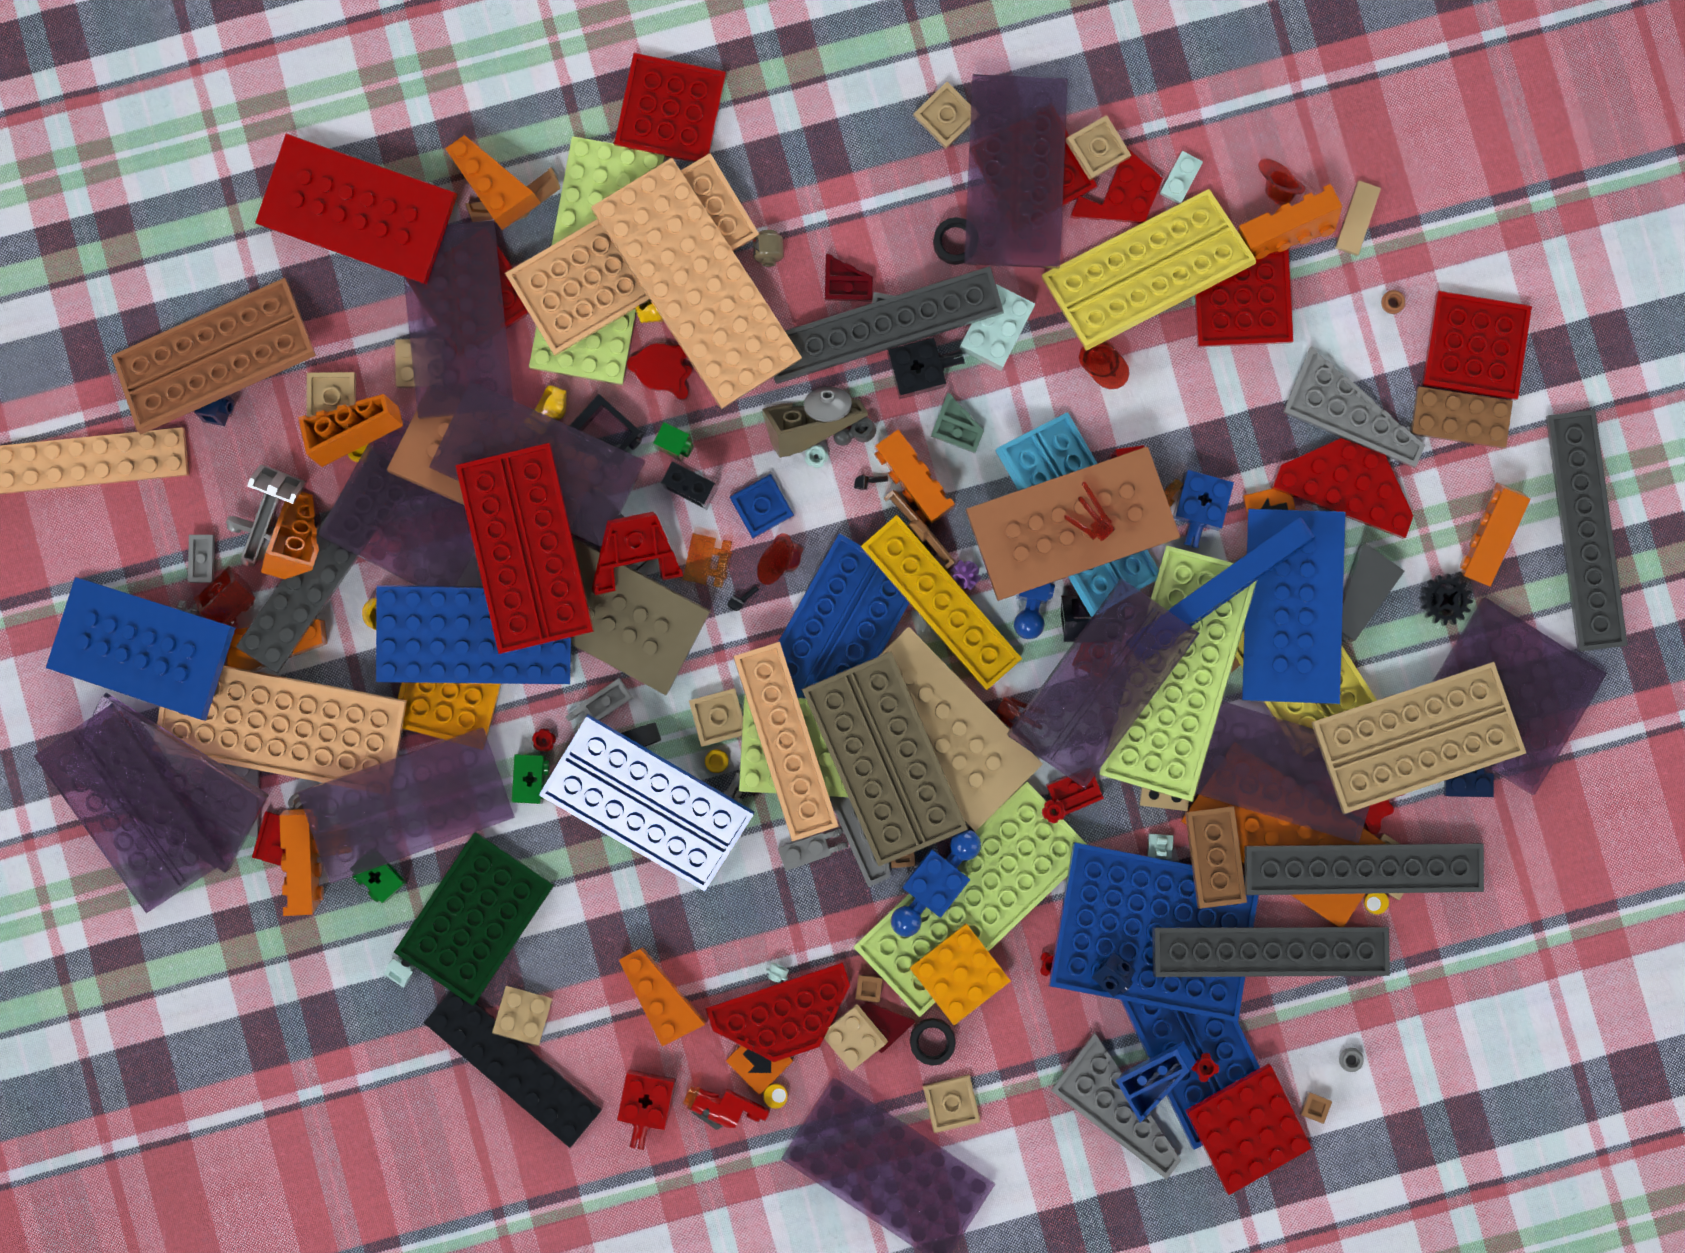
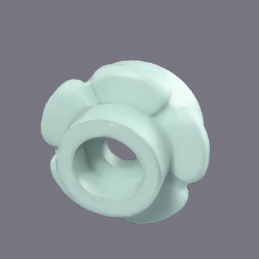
M815 445L805 451L806 463L809 466H814V468L822 467L824 462L828 460V453L824 451V447L821 445ZM815 454L819 456L817 459L814 458Z
M771 963L770 968L766 969V972L769 973L768 978L772 981L781 983L782 980H788L787 974L789 970L787 968Z

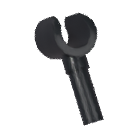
M860 475L855 479L854 488L867 490L868 483L888 482V476L868 477Z
M754 586L741 599L733 595L727 606L734 611H739L747 599L759 589L757 586Z

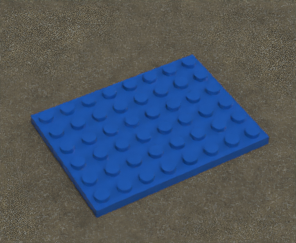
M1073 843L1048 986L1238 1022L1245 977H1153L1152 928H1253L1259 895H1246L1247 903L1198 909L1192 865ZM1113 952L1135 970L1131 978L1133 981L1131 987L1125 993L1120 991L1114 997L1092 979L1099 964Z

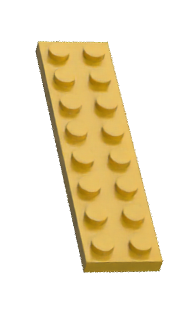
M895 515L860 546L985 690H988L1022 660L1021 656L898 515Z

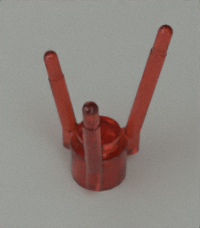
M1082 482L1083 488L1100 516L1095 513L1083 497H1079L1080 503L1094 519L1090 524L1092 530L1068 515H1065L1064 519L1088 534L1092 540L1097 537L1100 541H1103L1115 530V527L1111 524V519L1106 515L1087 483Z
M1004 697L995 713L1000 715L999 719L1035 751L1037 747L1009 719L1014 720L1015 716L1032 726L1041 729L1042 725L1019 712V707L1044 714L1045 710L1020 702L1013 697L1011 699Z

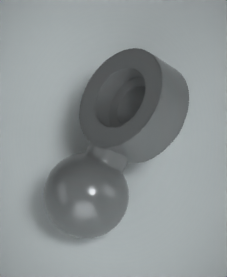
M864 417L852 424L851 429L845 428L834 434L833 438L840 446L848 445L852 438L862 443L868 442L875 436L876 426L871 419Z

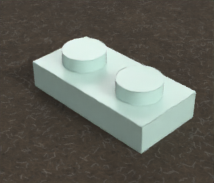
M1182 151L1160 195L1177 204L1182 203L1203 161Z

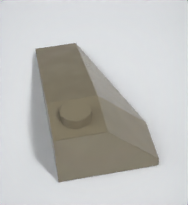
M851 399L852 407L845 417L832 422H822L811 418L806 413L804 406L793 407V403H783L762 409L771 444L779 458L807 450L868 416V411L859 399Z

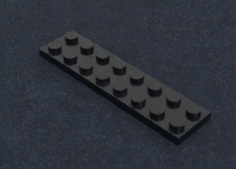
M450 991L426 1019L424 1024L570 1148L602 1109L526 1044L518 1040L492 1034L496 1019L478 1003L472 1006Z

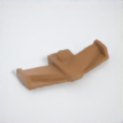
M550 167L547 172L526 187L542 203L560 189V184L554 169ZM482 202L465 204L473 226L495 222ZM529 211L528 213H526L525 215H523L522 217H520V218H519L518 220H516V221H519V220H521V219H523V218L528 217V215L530 214V211Z
M895 490L889 492L884 497V500L886 502L888 500L892 501L908 519L907 527L922 544L926 541L944 562L945 566L943 568L945 570L949 569L955 562L952 556Z

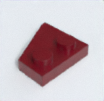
M826 254L825 301L872 302L873 276L857 270L854 266L836 259L831 254Z
M868 1001L860 1007L888 1040L886 1045L879 1049L881 1054L915 1023L913 1018L895 1013L892 1010L882 1008Z

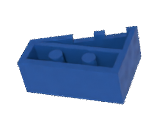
M1184 1041L1124 1071L1116 1079L1117 1084L1140 1123L1195 1065L1196 1061Z

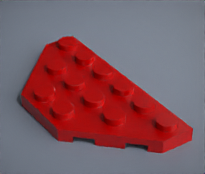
M1343 438L1280 465L1271 487L1326 510L1345 512V517L1402 539L1406 538L1414 517L1386 455Z
M842 962L707 1007L706 1011L713 1032L772 1062H776L820 1047L850 987V982Z

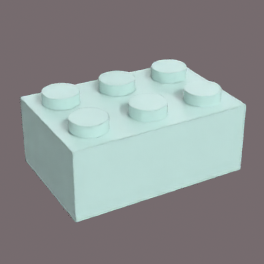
M996 284L1004 313L972 323L959 349L1002 371L1034 309L1035 303Z

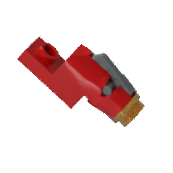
M691 1086L682 1103L688 1106L687 1109L691 1110L694 1115L715 1130L723 1126L735 1128L743 1111L747 1112L746 1116L757 1122L760 1119L766 1121L770 1113L769 1108L730 1089H726L723 1098H720V1094L703 1090L698 1086L697 1088Z

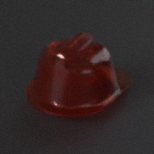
M1271 159L1260 160L1258 167L1266 178L1265 193L1278 205L1282 206L1290 203L1297 194L1305 192V186L1282 164Z
M1104 341L1087 351L1084 346L1080 349V364L1100 386L1107 389H1118L1128 381L1130 374L1129 366L1112 343Z
M781 533L777 535L759 560L757 566L759 581L764 585H771L784 573L795 571L801 562L804 548L793 542L788 534Z

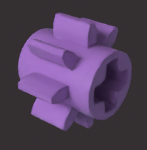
M959 560L950 571L953 575V580L961 589L967 587L971 590L981 579L978 575V566L971 561L964 563L962 560Z

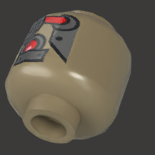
M774 230L760 231L759 235L753 239L754 259L762 263L764 267L775 266L776 262L781 261L784 257L783 237Z

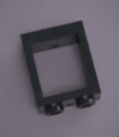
M600 394L592 400L567 428L577 440L610 469L614 466L618 468L625 461L626 457L624 455L630 449L635 450L642 442L641 436L643 435L640 430ZM603 408L607 409L632 432L609 459L581 434Z
M673 461L661 481L666 490L706 510L718 490L714 482Z
M1061 595L1060 617L1064 642H1122V632L1127 631V619L1124 618L1125 607L1120 605V601L1093 616L1113 618H1074L1091 616L1079 595Z

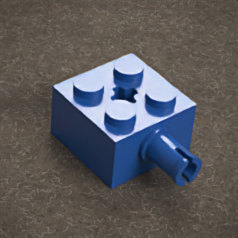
M1187 470L1184 473L1173 513L1175 520L1189 524L1184 545L1199 548L1203 528L1216 531L1222 529L1234 482ZM1203 495L1205 496V500L1208 501V503H1206L1204 506H1202L1201 501L1198 500V498H1200Z

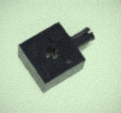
M934 338L888 349L887 355L899 400L945 388L944 368L965 364L962 350L958 349L957 351L941 355L938 353ZM913 364H917L918 367L922 366L920 373L916 374L915 370H911Z

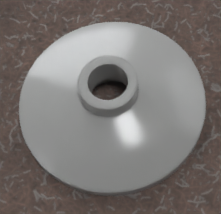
M836 387L815 389L807 395L804 401L806 413L811 418L822 422L839 420L845 417L852 407L849 394Z

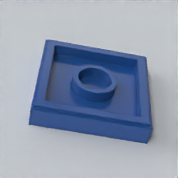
M771 474L729 497L752 539L794 516Z

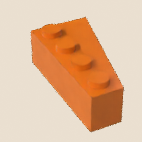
M313 809L284 810L280 815L281 849H286V853L282 854L281 870L286 872L287 877H284V885H282V895L287 896V906L283 907V916L312 915L321 900L324 899L323 886H319V877L322 876V865L317 863V854L320 853L319 839H315V830H318V818L314 816Z

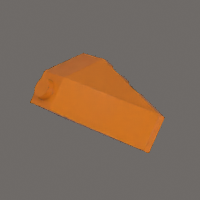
M301 492L293 504L284 501L265 553L261 573L287 579L313 570L319 552L316 540L317 530L314 522L313 495Z

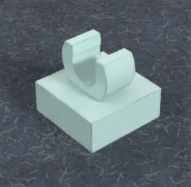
M1148 834L1147 857L1172 859L1173 835Z
M399 956L397 961L392 959L388 964L384 975L404 988L411 978L414 966L410 964V966L404 967L401 964L403 958Z

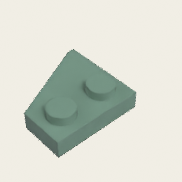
M947 393L931 437L976 453L984 430L958 404L954 397Z

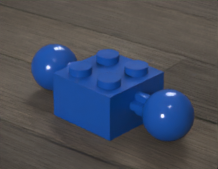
M1049 583L1016 595V599L1026 601L1025 610L1019 612L1014 620L1015 631L1020 637L1035 639L1043 632L1045 622L1043 616L1039 613L1040 604H1045L1053 597L1055 584Z
M966 830L954 835L950 843L952 852L946 859L931 849L902 885V888L915 899L909 906L899 907L892 914L891 926L896 934L902 937L915 935L921 927L922 919L920 915L926 907L941 918L968 884L970 879L960 872L957 867L963 860H972L979 854L981 841L975 832Z

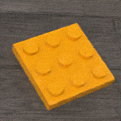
M967 923L909 967L953 1025L957 1024L1011 982Z

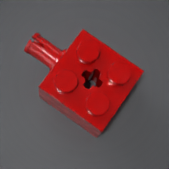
M634 1070L627 1071L617 1121L630 1123L634 1126L629 1147L635 1149L639 1139L638 1149L644 1150L648 1129L665 1130L676 1079ZM645 1094L649 1095V1099L653 1101L649 1102L648 1105H645L644 1101L640 1099Z

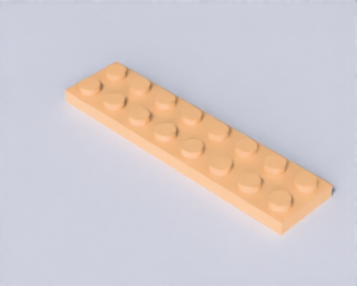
M183 427L151 430L141 435L139 432L0 446V494L189 476L185 428Z
M780 642L733 656L791 841L839 827Z

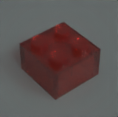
M230 566L194 598L202 616L229 626L235 623L236 617L242 611H248L256 599L250 585Z

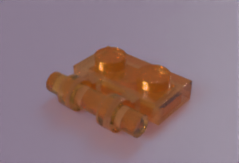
M692 533L682 580L706 585L708 576L715 577L713 587L722 588L724 579H727L728 575L726 568L728 559H731L732 551H730L732 541L723 540L721 549L714 548L716 538ZM713 555L719 556L716 570L710 569Z

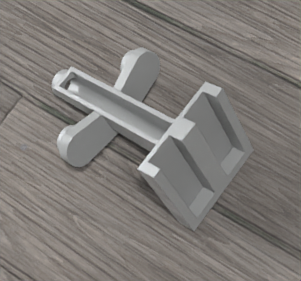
M260 464L250 477L247 485L264 493L255 521L251 522L235 516H228L226 520L228 530L240 533L241 530L250 532L241 556V563L246 566H255L264 539L270 541L274 530L270 529L269 526L279 499L293 504L303 491L306 481Z

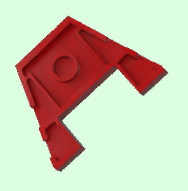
M1129 150L1131 157L1118 165L1103 204H1098L1080 196L1070 217L1074 219L1088 218L1091 220L1102 219L1114 220L1116 222L1143 223L1147 219L1163 178Z
M654 512L607 521L592 585L594 595L616 591L614 567L658 558L660 578L663 581L683 576V572L676 561V556L671 550L665 532Z

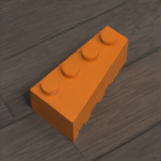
M465 135L445 148L502 230L541 203L528 187Z
M1331 183L1324 186V191L1313 196L1311 192L1304 195V200L1293 206L1290 203L1284 204L1273 215L1267 212L1239 225L1238 233L1256 259H1262L1270 253L1282 252L1291 246L1306 244L1314 238L1320 236L1327 237L1335 232L1343 206Z
M385 394L356 401V404L351 406L340 405L337 406V410L329 412L325 410L318 411L316 415L311 417L306 415L298 417L306 455L321 467L403 426L399 407Z
M899 429L875 445L877 452L874 455L881 465L886 464L890 469L888 475L895 484H901L904 488L903 496L909 504L914 502L918 508L916 514L924 523L927 521L931 525L954 508L955 503L951 498L946 499L943 487L938 481L930 477L932 474L922 460L919 461L917 459V453Z
M1496 482L1486 510L1480 519L1478 530L1470 541L1468 555H1464L1460 563L1463 576L1491 587L1531 500L1528 496Z
M316 619L289 658L327 645L325 620ZM249 627L235 629L227 653L228 666L250 671H258L266 667L236 648Z
M643 947L619 959L662 1047L706 1024L705 1019L695 1010L693 1005L683 996L676 985L665 975L663 970Z

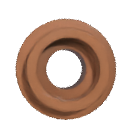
M1388 291L1381 299V306L1385 312L1397 314L1405 307V297L1399 291ZM1389 299L1396 300V306H1391Z

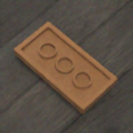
M1417 387L1411 433L1417 436L1504 449L1507 447L1513 401Z
M1234 806L1185 812L1198 909L1247 903Z

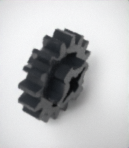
M1445 574L1443 580L1441 575L1435 576L1436 582L1432 579L1427 581L1429 588H1421L1425 596L1419 597V600L1424 601L1425 604L1420 609H1427L1428 612L1425 614V617L1433 616L1432 623L1435 624L1441 620V626H1446L1449 620L1451 625L1457 624L1456 618L1460 621L1465 619L1462 614L1463 612L1470 613L1471 610L1466 606L1473 603V600L1467 599V595H1470L1472 591H1465L1466 582L1458 583L1460 577L1456 576L1451 580L1450 574ZM1448 584L1453 586V588L1447 590L1443 586L1441 587L1440 585ZM1431 595L1434 596L1433 604H1431ZM1451 595L1447 601L1449 604L1441 605L1444 600L1443 596ZM1459 595H1460V598H1461V603H1460V605L1458 604V596H1459ZM1442 610H1446L1451 615L1444 616L1439 614V612Z

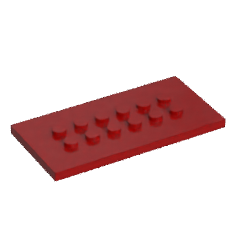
M285 134L255 224L427 285L458 194Z
M546 443L455 465L498 654L594 632L551 444Z

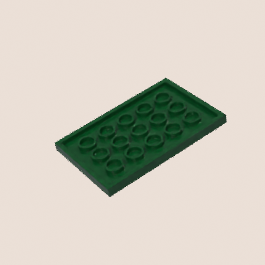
M474 832L394 953L474 1006L555 885L479 833Z

